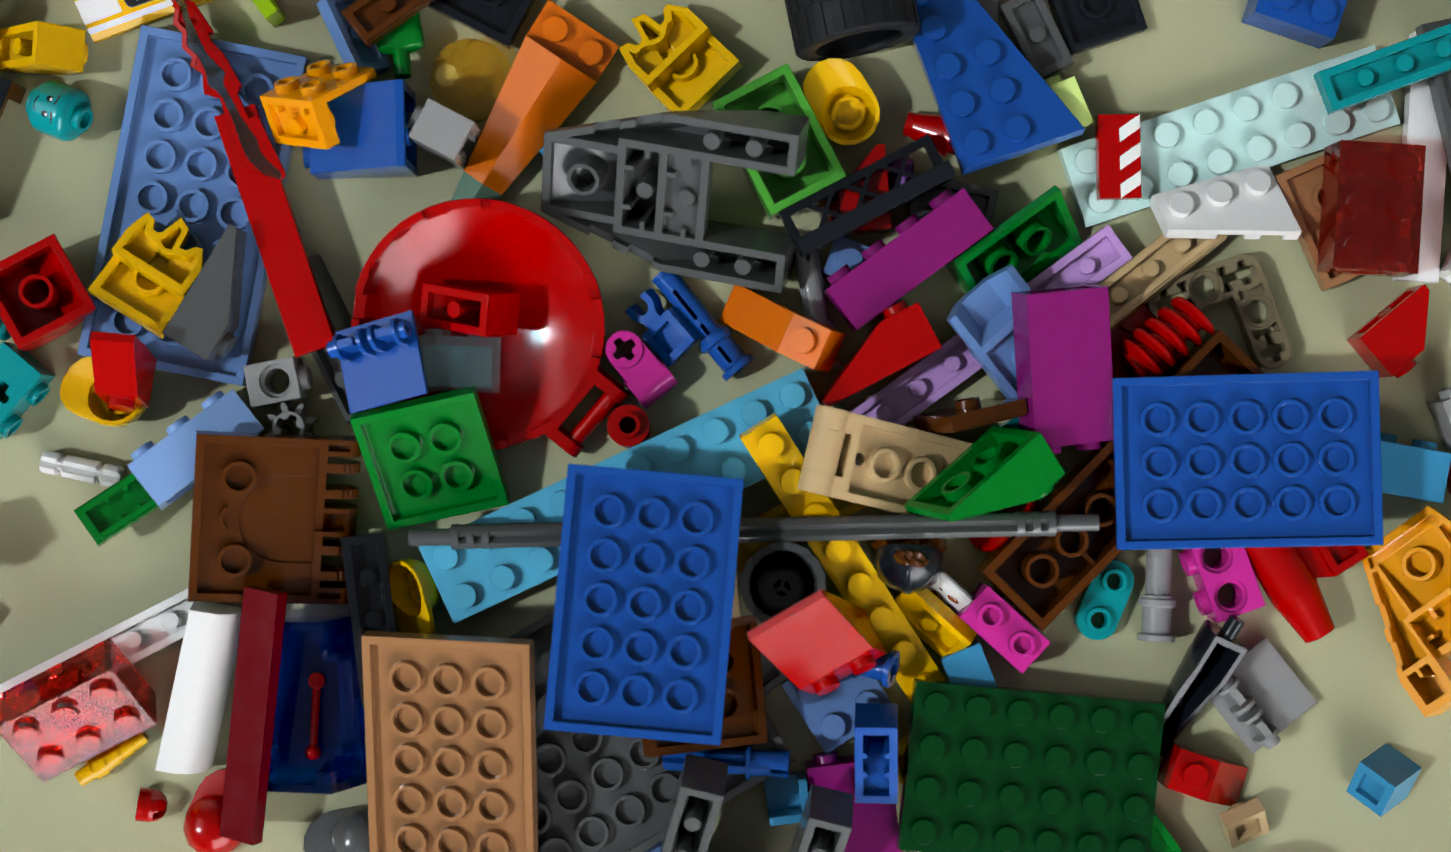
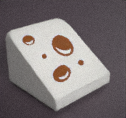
M943 570L940 571L937 582L928 588L954 613H957L972 601V597Z

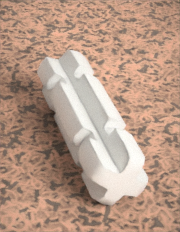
M51 450L42 453L39 463V470L42 473L59 475L61 473V476L92 484L100 482L101 486L110 487L123 479L125 469L119 465L110 463L103 465L101 461L74 455H66L64 457V453Z

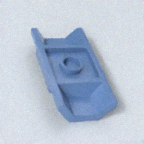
M1008 265L982 279L953 305L947 318L949 324L970 349L969 352L1006 399L1018 398L1011 292L1031 291V288L1013 265Z

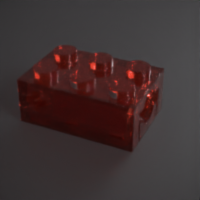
M1340 140L1325 147L1317 272L1385 277H1404L1418 273L1426 145Z
M111 638L0 694V735L43 782L157 725L155 692Z

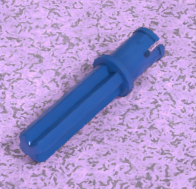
M747 745V750L712 749L665 755L662 758L663 768L668 771H682L686 754L728 763L727 774H745L746 780H750L751 776L789 778L790 751L756 750L752 749L751 745Z

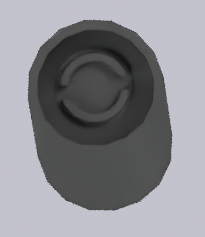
M357 805L332 810L319 815L309 825L304 835V852H369L368 806Z

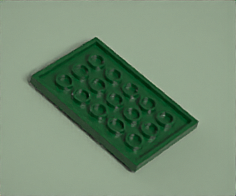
M914 678L897 848L899 850L917 852H1150L1166 704L1159 701Z

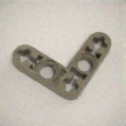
M1248 254L1236 255L1182 275L1162 291L1164 296H1171L1182 292L1184 298L1199 309L1228 299L1250 358L1259 368L1267 370L1281 368L1290 360L1292 354L1290 339L1263 268L1254 256ZM1237 262H1239L1241 267H1249L1251 274L1245 277V285L1242 279L1223 284L1220 276L1235 272L1237 270ZM1217 268H1220V275L1216 272ZM1199 276L1207 277L1213 284V293L1206 300L1196 297L1192 290V284ZM1180 282L1182 283V291L1177 286ZM1224 286L1228 289L1227 293H1224ZM1159 294L1145 304L1157 320H1159L1157 316L1159 309H1156L1154 302L1160 299ZM1252 300L1260 301L1266 307V317L1259 324L1252 323L1246 317V306ZM1272 325L1274 332L1265 334L1270 344H1278L1280 351L1274 354V362L1271 357H1263L1261 350L1267 348L1264 335L1254 337L1253 331L1266 329Z

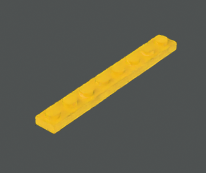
M775 412L739 435L791 517L841 516L828 496L797 489L804 457ZM857 540L807 541L844 600L865 610L885 652L889 653L891 650L900 652V664L896 681L909 701H912L914 678L946 681L889 590L878 578V573Z

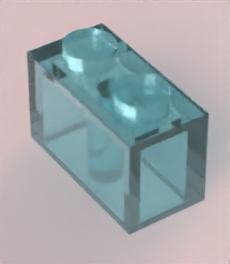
M426 329L425 335H418L428 392H448L476 386L478 393H500L501 337H481L467 334V337L450 336V330Z

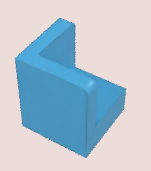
M975 639L968 647L941 658L949 682L997 686L981 644Z
M1384 744L1360 761L1346 792L1382 817L1407 798L1422 767L1391 745Z
M804 770L789 772L788 779L778 777L766 778L764 780L770 826L799 823L808 797L807 780Z

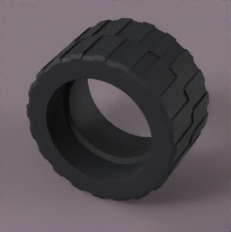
M785 0L795 54L798 58L806 61H823L828 58L845 59L874 53L907 41L909 38L914 37L921 29L916 0Z

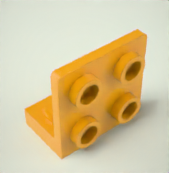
M322 60L306 67L307 72L298 77L289 76L274 82V89L259 97L275 143L325 150L339 144L340 140L335 128L336 121L329 110L327 102L376 78L377 75L374 68L358 67L356 62L333 65L330 60Z

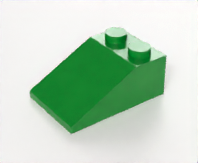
M992 426L903 506L907 512L954 522L1041 499L1053 490L1054 483L1065 472L1040 432Z

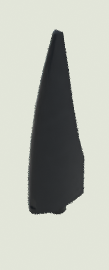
M1230 614L1223 627H1220L1211 620H1205L1187 649L1162 700V703L1166 705L1160 757L1200 710L1228 682L1248 651L1236 639L1245 625L1238 617Z

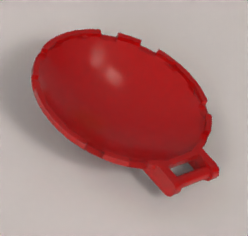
M463 198L432 205L413 214L393 228L378 243L360 273L354 292L356 295L351 327L410 310L414 313L428 393L395 403L476 386L496 450L509 448L512 445L523 443L545 434L565 452L577 458L585 448L583 443L617 403L622 404L630 395L620 383L599 367L604 348L605 313L599 286L591 267L581 251L567 235L546 218L527 208L487 198ZM422 283L489 287L520 293L517 335L481 337L419 325ZM596 385L604 393L575 428L569 432L561 424L592 387Z

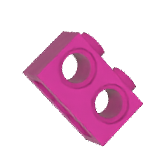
M1206 548L1183 549V552L1179 553V560L1185 574L1188 577L1192 576L1197 591L1193 592V598L1202 616L1206 615L1209 620L1219 623L1227 620L1230 614L1239 616L1266 606L1245 548H1218L1219 558L1211 566H1207L1203 559V553ZM1229 583L1233 588V597L1229 603L1221 605L1217 598L1218 590L1222 585Z
M980 582L970 593L972 597L971 603L955 614L978 633L1007 662L1023 674L1051 642L988 585Z

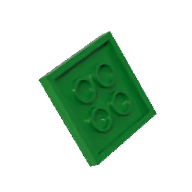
M476 386L376 407L352 414L350 422L388 531L509 505L510 494Z

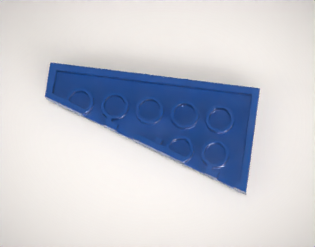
M916 0L921 29L911 38L962 175L1084 133L1085 128L977 0Z

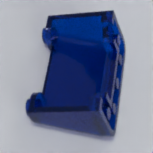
M350 616L285 618L267 792L334 794L366 784L364 707L361 706ZM321 672L326 677V684L321 688L318 746L321 748V755L316 760H309L305 756V749L309 745L312 704V688L308 684V677L312 673Z

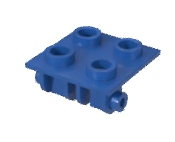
M412 310L337 331L332 341L326 344L329 356L331 358L337 357L341 362L350 414L428 393Z

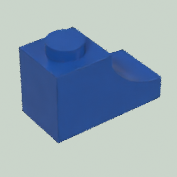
M855 703V803L898 804V704Z

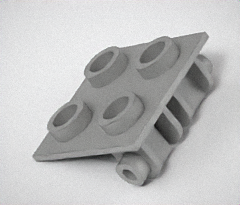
M1266 637L1246 652L1228 682L1210 700L1252 754L1264 745L1267 749L1275 747L1281 741L1277 734L1317 703Z

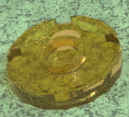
M464 38L450 43L437 55L431 70L430 88L437 103L475 123H480L488 119L511 67L508 59L495 45L482 40Z

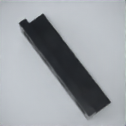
M927 134L791 205L778 214L798 253L803 258L951 181L956 174L949 160L943 162L930 135ZM924 147L934 167L920 175L904 171L908 156ZM902 159L899 169L888 166ZM879 170L897 175L893 189L882 195L867 191L871 174ZM902 177L910 179L900 185ZM865 178L862 189L851 186ZM846 190L859 194L855 209L845 214L829 210L835 193ZM864 197L872 198V200L862 205ZM827 198L825 208L814 205ZM804 209L822 214L819 227L803 236H800L791 216ZM827 216L836 218L825 224Z
M381 531L339 537L362 707H364L361 635L366 631L396 632L384 533Z

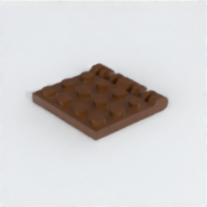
M196 431L188 601L242 602L244 586L256 585L286 592V603L348 604L345 582H342L345 581L343 565H325L321 567L322 555L342 556L340 541H323V537L356 535L358 506L351 503L331 502L325 504V499L352 500L359 497V488L353 485H326L327 473L346 475L360 473V461L352 459L328 460V457H360L362 453L356 436Z

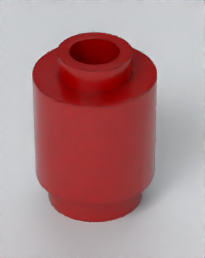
M626 404L612 411L607 421V430L614 442L624 448H631L649 438L651 423L641 408ZM633 418L635 420L636 428L632 433L622 432L620 424L623 419Z

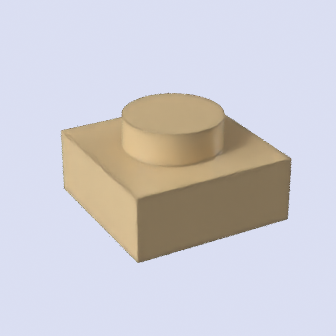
M1258 798L1236 803L1229 807L1227 811L1219 814L1224 836L1232 849L1270 832L1265 809Z

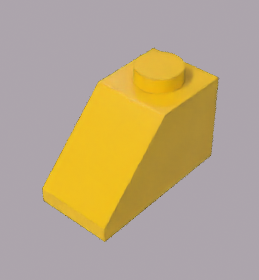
M42 21L0 29V71L59 76L82 73L88 58V46L85 43L86 30Z

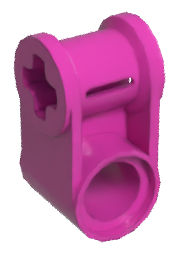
M627 330L618 331L607 340L605 353L608 361L624 379V384L646 410L678 384L661 360L655 354L653 355L633 332ZM618 339L624 343L631 340L635 345L631 350L634 356L633 359L628 361L625 357H621L617 360L613 356L617 349L614 342Z

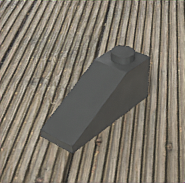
M231 224L227 226L162 333L203 359L215 362L218 361L219 357L225 358L231 352L237 341V336L233 334L239 326L246 232Z

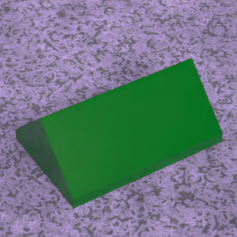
M1054 185L945 266L965 293H968L986 276L1008 265H1013L1027 283L1083 241L1060 189Z

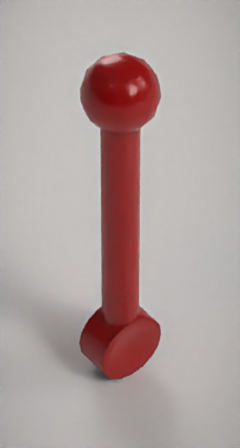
M321 672L312 673L308 677V684L312 688L310 739L309 745L305 749V756L309 760H316L321 755V748L318 746L321 688L326 684V677Z

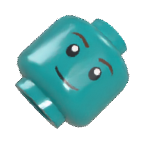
M48 80L35 87L27 97L26 113L32 127L40 133L61 141H72L81 136L83 132H86L92 124L93 112L91 110V102L88 95L81 89L59 81Z

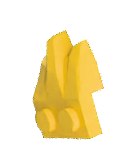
M666 4L663 9L664 21L661 24L646 14L631 19L641 36V43L638 45L626 43L619 47V50L632 72L668 111H697L742 68L740 61L711 34L709 28L687 7Z
M147 212L125 230L111 249L112 258L88 290L92 296L163 339L165 336L162 334L202 269L203 248L183 249L189 237V228L182 218L178 219L163 232H156L155 219Z

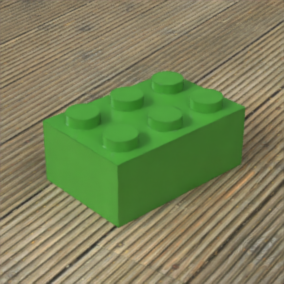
M788 63L712 102V111L768 110L809 117L805 158L795 176L742 167L769 220L778 217L780 211L846 177Z

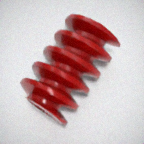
M1176 296L1171 300V309L1162 307L1158 310L1157 316L1159 320L1152 317L1148 318L1144 323L1145 330L1136 328L1131 332L1133 342L1128 339H1122L1118 342L1122 359L1135 378L1147 377L1146 373L1149 371L1157 377H1162L1163 372L1159 365L1161 361H1164L1171 367L1177 365L1172 354L1173 351L1176 350L1182 355L1188 356L1190 352L1185 343L1188 339L1200 346L1203 344V341L1198 331L1203 329L1210 335L1215 334L1212 323L1199 308L1186 299Z

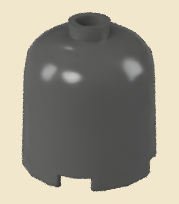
M774 542L759 549L748 559L741 575V595L746 607L763 623L820 589L826 591V575L819 560L807 548L792 542ZM781 580L780 587L774 588L775 583ZM785 581L789 584L790 591L784 587ZM783 591L786 595L779 596L776 592Z

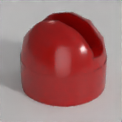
M141 787L135 821L154 822L163 818L167 812V797L156 789Z

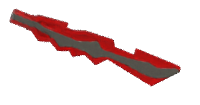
M171 0L174 7L173 24L182 32V49L192 57L190 66L203 76L204 94L218 98L221 101L239 167L283 180L286 177V172L259 116L256 114L249 118L238 95L243 85L225 54L214 45L211 35L215 34L195 2L191 0Z

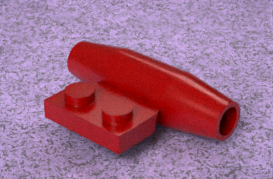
M1364 545L1245 548L1254 575L1269 600L1305 643L1318 640L1335 628L1316 578L1336 577L1369 556Z

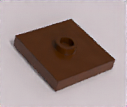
M978 396L954 401V407L913 416L915 429L932 433H956L1026 416L1028 408L1026 398L980 400Z

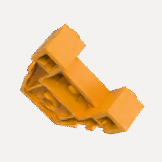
M1427 506L1383 537L1384 545H1372L1366 549L1369 556L1364 558L1362 562L1375 604L1379 606L1386 628L1383 630L1387 643L1391 644L1399 681L1423 716L1431 717L1439 716L1451 708V660L1449 659L1451 656V519L1432 506Z

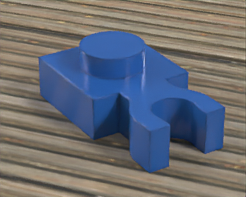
M651 288L645 290L640 295L647 303V313L638 304L630 306L625 312L632 320L643 324L648 329L641 337L660 359L670 367L676 364L701 336L675 307L668 308L665 311L660 297Z

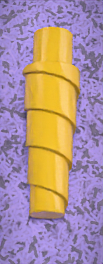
M141 729L124 740L115 743L108 749H104L94 757L88 758L86 760L87 764L74 772L76 779L82 786H85L95 778L101 779L110 773L112 769L123 763V760L134 754L136 750L147 744L149 737Z

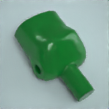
M420 12L376 43L379 52L393 55L394 72L397 79H409L412 77L410 53L421 50L425 45Z

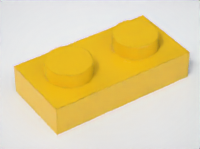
M928 588L919 592H911V594H903L899 591L893 596L915 633L941 657L968 647L978 634Z

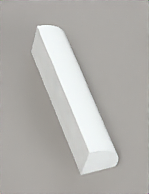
M194 601L189 609L155 768L156 771L174 774H196L205 772L213 766L238 651L242 608L216 602Z

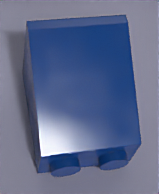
M403 79L364 83L327 102L329 110L336 121L335 128L340 143L328 150L303 147L305 168H310V174L317 179L418 177L417 144L408 136L411 129L407 127L409 119L416 108V94Z

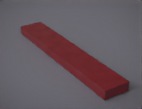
M256 585L244 586L219 833V836L252 846L262 843L287 602L286 592Z

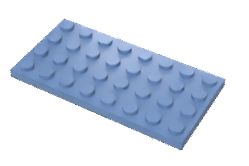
M141 25L91 284L112 258L111 249L125 230L147 212L155 219L156 232H163L178 219L182 218L189 228V237L183 249L203 248L202 267L227 226L231 224L246 232L239 326L233 334L237 336V341L225 358L219 357L217 362L208 361L167 336L161 339L92 296L89 292L97 310L84 319L77 354L92 357L90 345L91 331L136 335L157 359L155 368L157 370L247 386L243 366L251 364L268 275L214 118L224 114L220 99L204 94L203 76L190 66L192 57L182 49L181 32ZM191 35L189 48L201 59L208 73L211 88L215 89L224 98L229 111L236 110L237 108L224 86V70L206 53L199 37ZM212 39L214 45L225 54L243 85L238 95L244 107L251 104L258 106L267 135L286 172V177L283 179L284 185H286L293 145L275 143L259 96L274 89L273 83L277 80L289 76L298 77L306 73V67L309 65L310 60L304 56Z

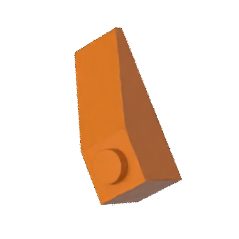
M734 285L719 319L720 322L768 348L811 369L825 372L830 371L846 335L842 331L756 291Z

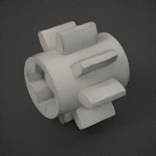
M282 402V413L279 415H267V418L273 422V430L268 431L266 434L289 435L290 429L285 426L286 421L296 420V426L301 428L300 433L290 435L317 436L312 432L313 424L320 421L319 417H309L305 414L308 407L306 403H300L296 411H292V407L288 402Z

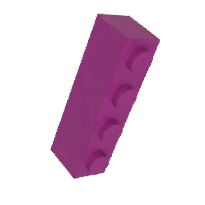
M948 188L928 203L933 210L922 219H919L914 213L894 228L899 236L887 245L882 239H879L861 253L865 259L864 262L853 270L846 264L827 278L832 286L827 288L824 293L853 332L860 329L994 229L964 188L955 194Z

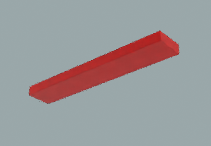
M256 104L245 106L249 118L257 114L265 129L258 106ZM236 109L230 111V114L236 125L244 151L251 163L265 175L239 167L225 115L221 114L214 118L295 357L299 358L325 349L327 342L332 341L335 334L284 182L280 179V171L261 153L257 138L250 131Z

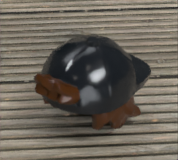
M947 539L874 540V542H871V546L875 549L878 578L888 587L901 591L903 594H911V592H919L929 588L938 580L944 559L943 552L948 546L946 544Z

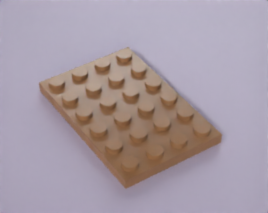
M366 631L361 635L369 852H538L534 639Z

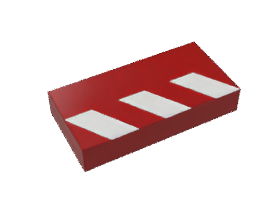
M1140 114L1097 115L1095 117L1097 200L1141 199Z

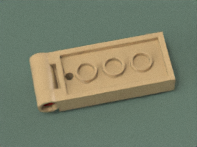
M816 404L797 489L900 514H915L907 512L903 505L971 446L972 443Z

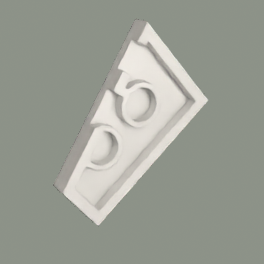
M1254 166L1152 195L1149 202L1165 238L1216 239L1218 235H1243L1244 239H1260L1261 235H1282V240H1298L1302 232L1269 166Z

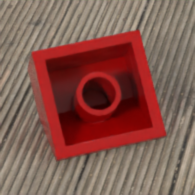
M55 234L0 261V318L18 349L32 352L68 333L97 310Z

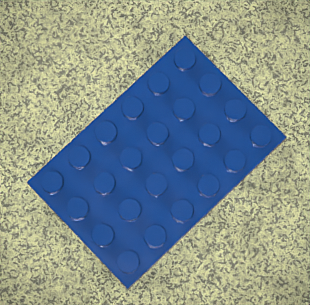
M1379 370L1112 378L1116 550L1384 545Z
M568 464L543 729L721 745L744 479Z

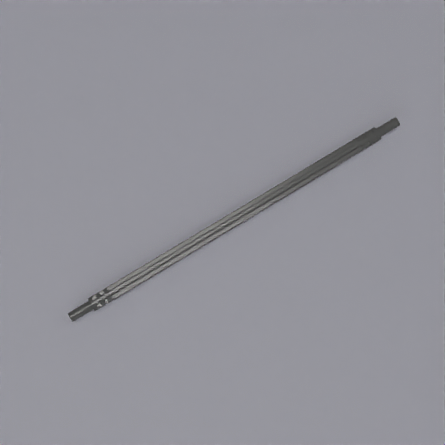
M1055 510L989 512L954 522L920 514L741 518L739 543L1056 536L1057 532L1099 531L1100 519L1099 514L1056 515ZM563 522L451 524V528L409 529L408 544L409 546L451 545L452 550L560 547Z

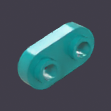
M1113 559L1082 592L1074 612V624L1077 630L1089 639H1106L1117 628L1134 586L1133 573L1125 563ZM1116 573L1120 578V583L1116 588L1111 589L1107 585V578L1109 575ZM1101 612L1104 615V622L1102 625L1094 627L1091 623V617L1094 613Z

